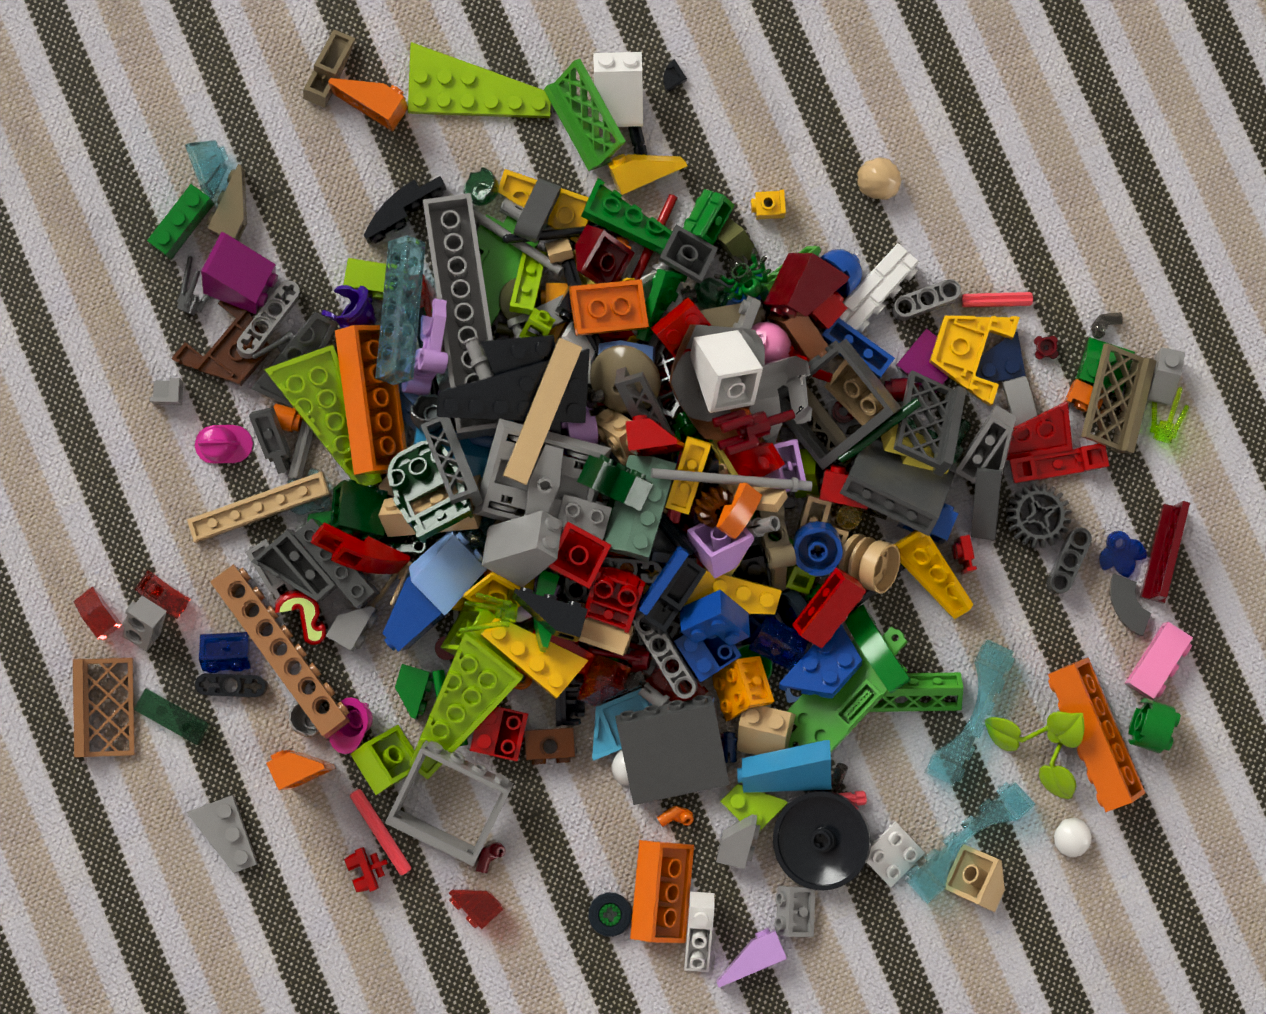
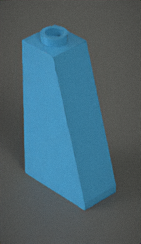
M830 740L742 758V768H737L738 783H743V793L831 790Z

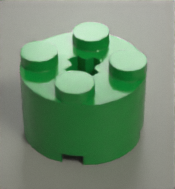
M1143 698L1140 701L1143 703L1142 708L1135 709L1129 725L1128 734L1133 735L1132 740L1128 739L1129 744L1158 754L1163 750L1169 751L1173 744L1172 733L1174 727L1178 726L1181 715L1172 706Z

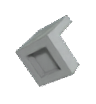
M170 378L169 381L155 380L153 397H150L149 402L153 405L182 406L183 381L180 378Z

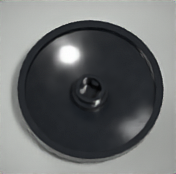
M814 791L795 798L781 811L773 831V848L780 867L794 882L813 890H832L849 883L863 870L870 854L871 834L866 818L852 801L834 792Z

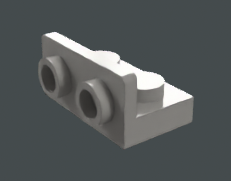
M778 886L775 897L777 916L774 923L777 935L786 937H814L815 890L806 887Z

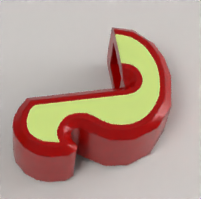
M291 590L280 595L275 602V613L299 609L304 641L311 645L320 644L326 636V627L323 621L316 623L320 614L318 601L299 590Z

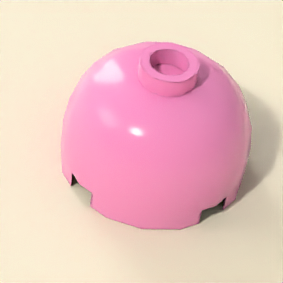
M759 322L752 326L751 329L756 330V333L762 339L765 348V364L789 357L791 341L788 334L779 325L771 322Z

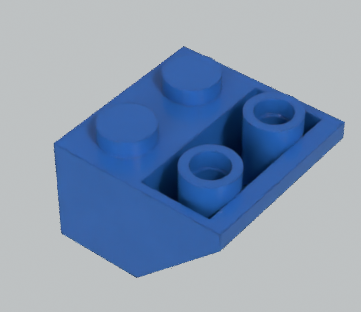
M716 634L697 643H694L685 635L674 641L679 652L700 683L742 656L735 644L729 646Z

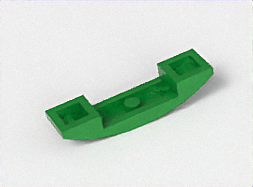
M862 604L849 613L845 622L864 656L887 690L893 693L911 680L909 675L893 654L865 605Z

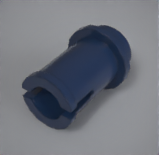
M736 732L721 733L720 738L725 763H728V752L730 753V763L737 762L736 740H738V737H736Z

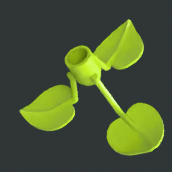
M1053 712L1048 716L1047 724L1043 728L1025 737H1020V728L1007 719L998 717L985 719V725L990 738L999 748L1005 751H1016L1019 748V742L1023 743L1047 731L1048 739L1053 743H1058L1050 760V766L1043 765L1039 769L1040 781L1055 796L1064 799L1073 798L1077 787L1076 780L1068 769L1062 766H1055V761L1062 745L1075 748L1081 744L1084 736L1083 713Z

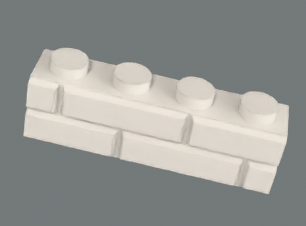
M897 243L843 302L847 309L839 318L862 333L870 324L867 321L872 314L878 316L886 307L883 302L889 296L893 299L902 289L899 285L905 279L910 281L918 272L916 269L919 263L918 260Z

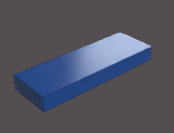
M681 546L676 548L639 602V611L648 615L688 557L689 553Z

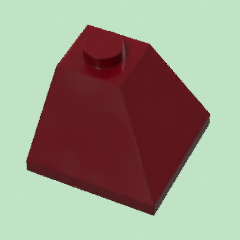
M587 224L575 244L577 271L595 284L619 282L635 252L605 230Z

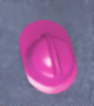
M212 425L205 427L199 432L195 440L197 455L203 461L213 464L241 462L249 456L253 446L252 437L249 432L237 425Z
M353 697L345 698L341 701L350 712L347 715L350 722L329 737L332 747L342 754L352 753L359 747L365 732L370 729L373 722L369 704L362 703Z

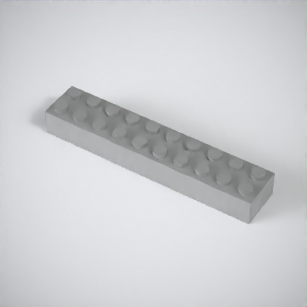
M471 193L423 200L437 299L447 301V317L443 341L445 352L448 354L447 368L450 388L479 380L475 368L473 369L470 365L471 358L464 345V341L475 336L479 337V341L493 340ZM455 418L458 440L495 435L499 420Z

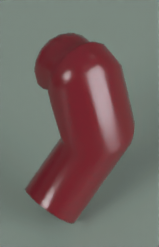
M493 842L482 848L475 871L487 874L490 861L503 857L506 852L505 847L499 842Z

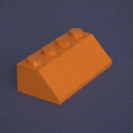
M281 750L271 755L272 760L266 763L278 790H292L336 769L333 763L302 752H295L294 750Z
M639 840L630 939L658 943H685L694 845Z

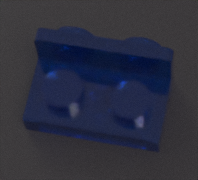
M766 616L760 630L750 642L749 649L791 670L804 655L808 640L802 638L793 628L770 616Z
M248 633L200 634L199 662L202 671L217 673L225 670L240 672L244 669H251L249 659L250 636Z

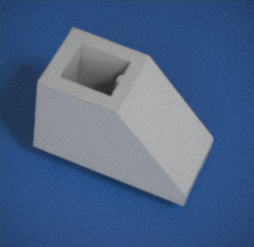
M369 606L337 615L326 637L350 651H354L355 648L360 649L366 639V636L363 634L367 627L372 628L378 619V615H376L377 609Z
M752 814L723 830L717 852V863L745 869L747 861H752L755 847L751 846L752 840L758 839L760 825L756 824L757 815Z

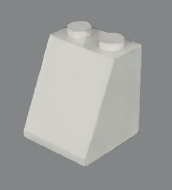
M642 52L593 53L594 85L617 126H643ZM599 112V121L603 122L602 115Z
M739 330L694 337L690 358L709 413L754 405L763 367Z

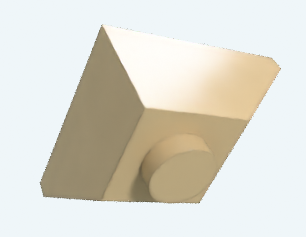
M962 843L943 889L995 912L1005 891L1002 861Z

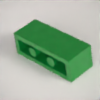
M190 184L147 241L152 247L172 260L213 207V201L198 188Z

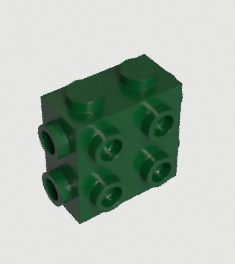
M347 479L341 481L333 489L330 525L362 541L368 536L376 540L381 539L385 536L386 532L378 515L384 499H387L388 491L381 490L378 486L361 485L355 480Z

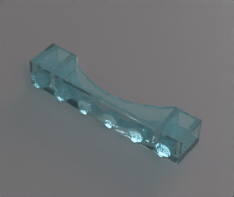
M988 639L983 641L974 661L977 672L978 692L973 713L966 726L954 739L934 750L924 773L950 785L961 781L965 772L962 766L965 760H970L975 747L972 744L975 737L980 738L985 728L982 722L985 715L990 716L995 703L992 700L995 693L999 694L1004 686L1005 680H1002L1005 671L1009 672L1013 666L1015 658L1012 655L1014 651Z
M1005 782L996 791L998 795L992 801L988 798L978 807L980 812L975 817L972 815L968 816L960 824L963 827L956 834L951 832L943 839L944 845L939 850L936 848L931 850L924 857L927 861L920 867L915 865L906 874L908 878L905 882L924 903L928 904L946 888L947 875L951 863L959 849L969 838L991 825L1006 821H1018L1035 805L1016 782H1011L1010 784Z

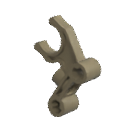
M782 505L778 512L755 510L756 518L763 519L777 516L780 520V529L765 533L761 536V543L764 547V561L768 563L771 572V587L781 589V593L786 589L787 567L796 565L795 550L789 541L784 521V506ZM768 535H776L779 541L770 540Z

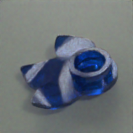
M1114 531L1107 537L1106 547L1099 556V563L1102 570H1107L1114 566L1119 574L1128 578L1135 569V560L1146 559L1147 552L1139 540L1130 539L1123 531ZM1122 539V545L1116 547L1117 540Z

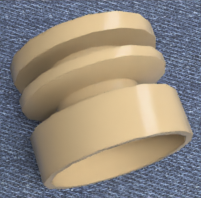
M859 533L853 534L848 538L842 548L843 555L838 568L856 578L866 590L879 594L885 593L894 583L899 571L900 552L898 547L882 540L876 541L872 537H866Z

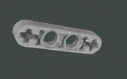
M282 282L238 338L237 352L241 357L250 359L253 354L259 352L299 299L300 288L295 282ZM293 290V295L289 294L284 303L282 299L284 298L285 291ZM271 306H279L282 312L277 316L271 315L268 309ZM263 323L268 326V331L266 333H258L255 331V326ZM253 336L255 339L252 342V349L244 350L243 344H249Z

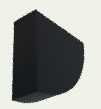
M675 59L668 64L664 72L663 84L667 93L687 81L686 76Z

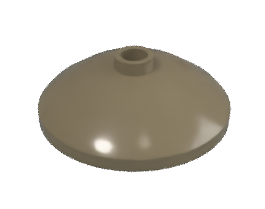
M616 345L603 350L595 358L590 370V382L595 395L606 407L615 412L630 415L615 386L617 369L626 367L630 375L643 372L656 399L660 393L661 379L656 365L645 353L631 346ZM640 381L635 382L634 384L640 393L643 387ZM643 401L646 409L652 406L650 403Z

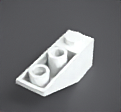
M690 892L684 971L709 972L715 893Z

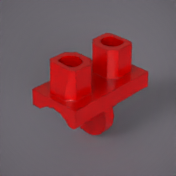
M364 847L356 849L355 853L344 859L348 871L361 866L364 876L352 880L356 892L367 890L371 892L378 889L379 886L373 869H375L379 878L385 876L382 866L388 864L387 859L379 861L377 853L370 855L373 863L371 865Z

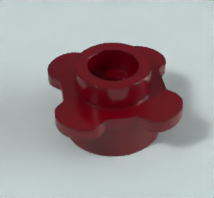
M1053 335L1044 338L1037 336L1034 339V344L1036 345L1035 357L1038 360L1046 357L1051 359L1057 358L1059 354L1057 351L1058 339Z

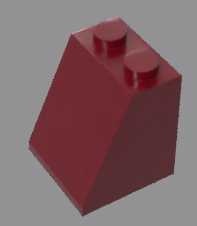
M788 253L764 305L771 308L770 312L780 318L784 316L796 318V316L806 317L845 284L849 276L814 253Z

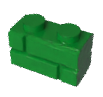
M704 189L701 196L696 200L695 207L690 216L685 220L683 228L714 245L735 205L723 194Z

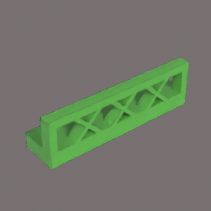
M961 672L907 673L911 680L893 693L888 691L882 697L884 700L877 703L869 712L962 710L963 682ZM899 696L908 698L904 703L894 701ZM923 696H930L932 698L928 703H921L919 701ZM947 696H957L956 702H945L943 699Z

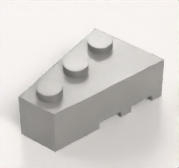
M995 405L960 458L955 472L976 484L978 467L1002 470L1003 476L1017 417Z

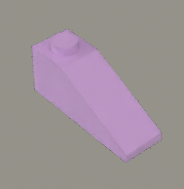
M765 928L756 932V937L750 940L716 980L718 987L786 960L787 957L776 931H770L769 928Z

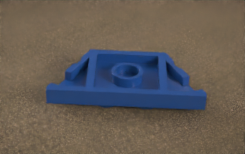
M842 624L823 648L814 644L781 680L779 689L787 691V688L801 690V694H816L830 699L840 691L862 666V659Z

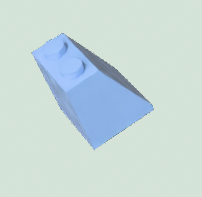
M456 531L447 532L409 566L411 582L444 615L454 607L464 593L470 589L487 569L482 566L483 555L481 551L477 548L473 550L468 545L470 541L461 531L459 533H456Z

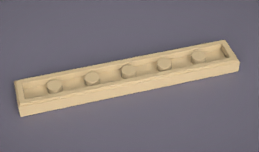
M558 338L503 473L504 477L527 485L582 350L581 346Z
M321 471L187 519L194 543H198L330 496L331 493L324 472Z

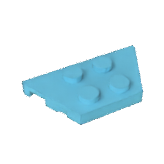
M641 689L596 707L593 761L622 749L615 716L628 710L634 712L644 710L652 705L641 695H638Z

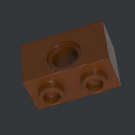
M574 728L526 730V760H532V765L546 764V759L556 758V763L571 762V757H576ZM548 739H553L557 743V750L552 754L546 753L543 748L544 742Z

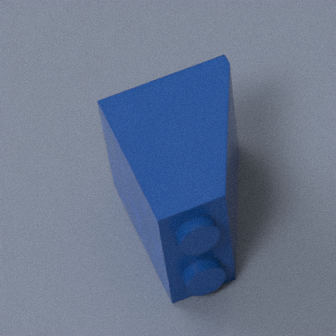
M410 576L406 579L383 630V635L386 637L384 639L385 643L392 650L396 649L398 652L409 649L446 616L411 582Z

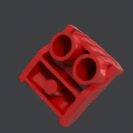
M600 567L585 608L588 609L585 619L589 617L624 629V632L629 633L645 582L635 574L614 567Z

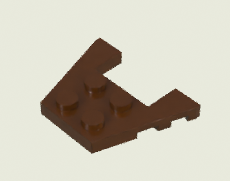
M220 300L218 304L236 318L205 356L199 354L185 342L171 359L177 364L242 386L271 351L256 359L241 357L237 352V341L251 323L253 317L249 311ZM256 325L255 331L262 333L258 325ZM253 336L249 344H243L244 350L252 349V342L255 339ZM268 341L264 344V346H263L260 350H262L263 348L269 346Z

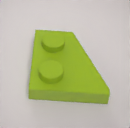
M736 784L720 800L739 821L752 814L757 815L756 824L760 825V830L788 803L786 800L763 792L743 793V786Z

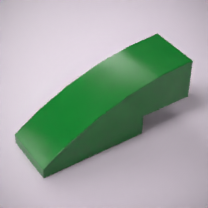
M543 570L538 575L534 594L544 596V594L554 595L560 575ZM533 617L540 651L545 653L552 634Z

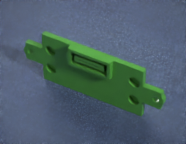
M486 214V217L512 234L514 233L517 224L516 220L507 216L505 221L501 222ZM480 225L477 230V237L492 327L501 311L499 306L500 292L508 281L517 277L522 251L511 244H505L501 237ZM532 241L526 243L536 249L539 244V241H537V243H534Z
M892 626L883 635L894 655L908 643L904 634ZM895 635L899 637L897 641H893ZM855 639L851 642L862 659V666L832 699L820 697L816 694H802L787 710V712L796 715L794 724L797 726L791 734L788 748H792L795 742H798L799 746L830 740V752H832L888 692Z

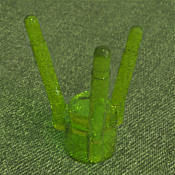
M1179 387L1167 421L1160 420L1159 424H1157V402L1152 401L1150 432L1154 433V440L1172 443V439L1176 438L1177 431L1189 409V406L1185 405L1175 425L1172 423L1181 398L1182 387Z
M476 593V597L497 604L465 601L464 605L495 610V619L500 621L460 628L459 632L509 627L510 622H516L517 603H512V600H503L490 595Z

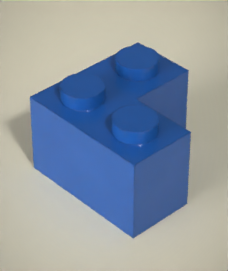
M721 590L683 606L680 611L681 632L694 643L703 641L716 634L731 646L750 637L749 613Z

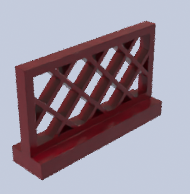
M1182 501L1173 506L1168 504L1162 505L1140 598L1163 604L1166 602L1190 502Z

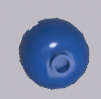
M833 249L820 257L849 276L848 281L836 291L842 297L844 295L846 297L849 296L859 286L862 279V268L858 257L843 249Z

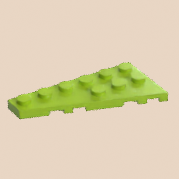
M413 42L410 44L408 114L522 118L551 117V102L544 90Z
M334 345L326 346L263 369L351 480H355L358 484L365 486L382 482L380 474L354 475L339 359Z
M467 629L409 763L411 767L425 740L439 743L444 750L450 753L454 752L523 678L520 672ZM426 756L418 773L428 780L442 763Z

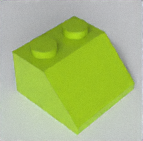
M396 725L364 743L350 755L375 795H378L408 776L411 769L409 763L414 749L400 726Z

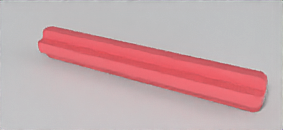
M357 789L351 793V800L398 873L404 875L411 870L410 864L363 791Z

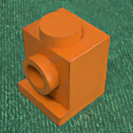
M1079 379L1074 380L1064 402L1066 401L1068 405L1074 403V408L1087 412L1093 386ZM1102 398L1098 401V409H1100L1103 403Z

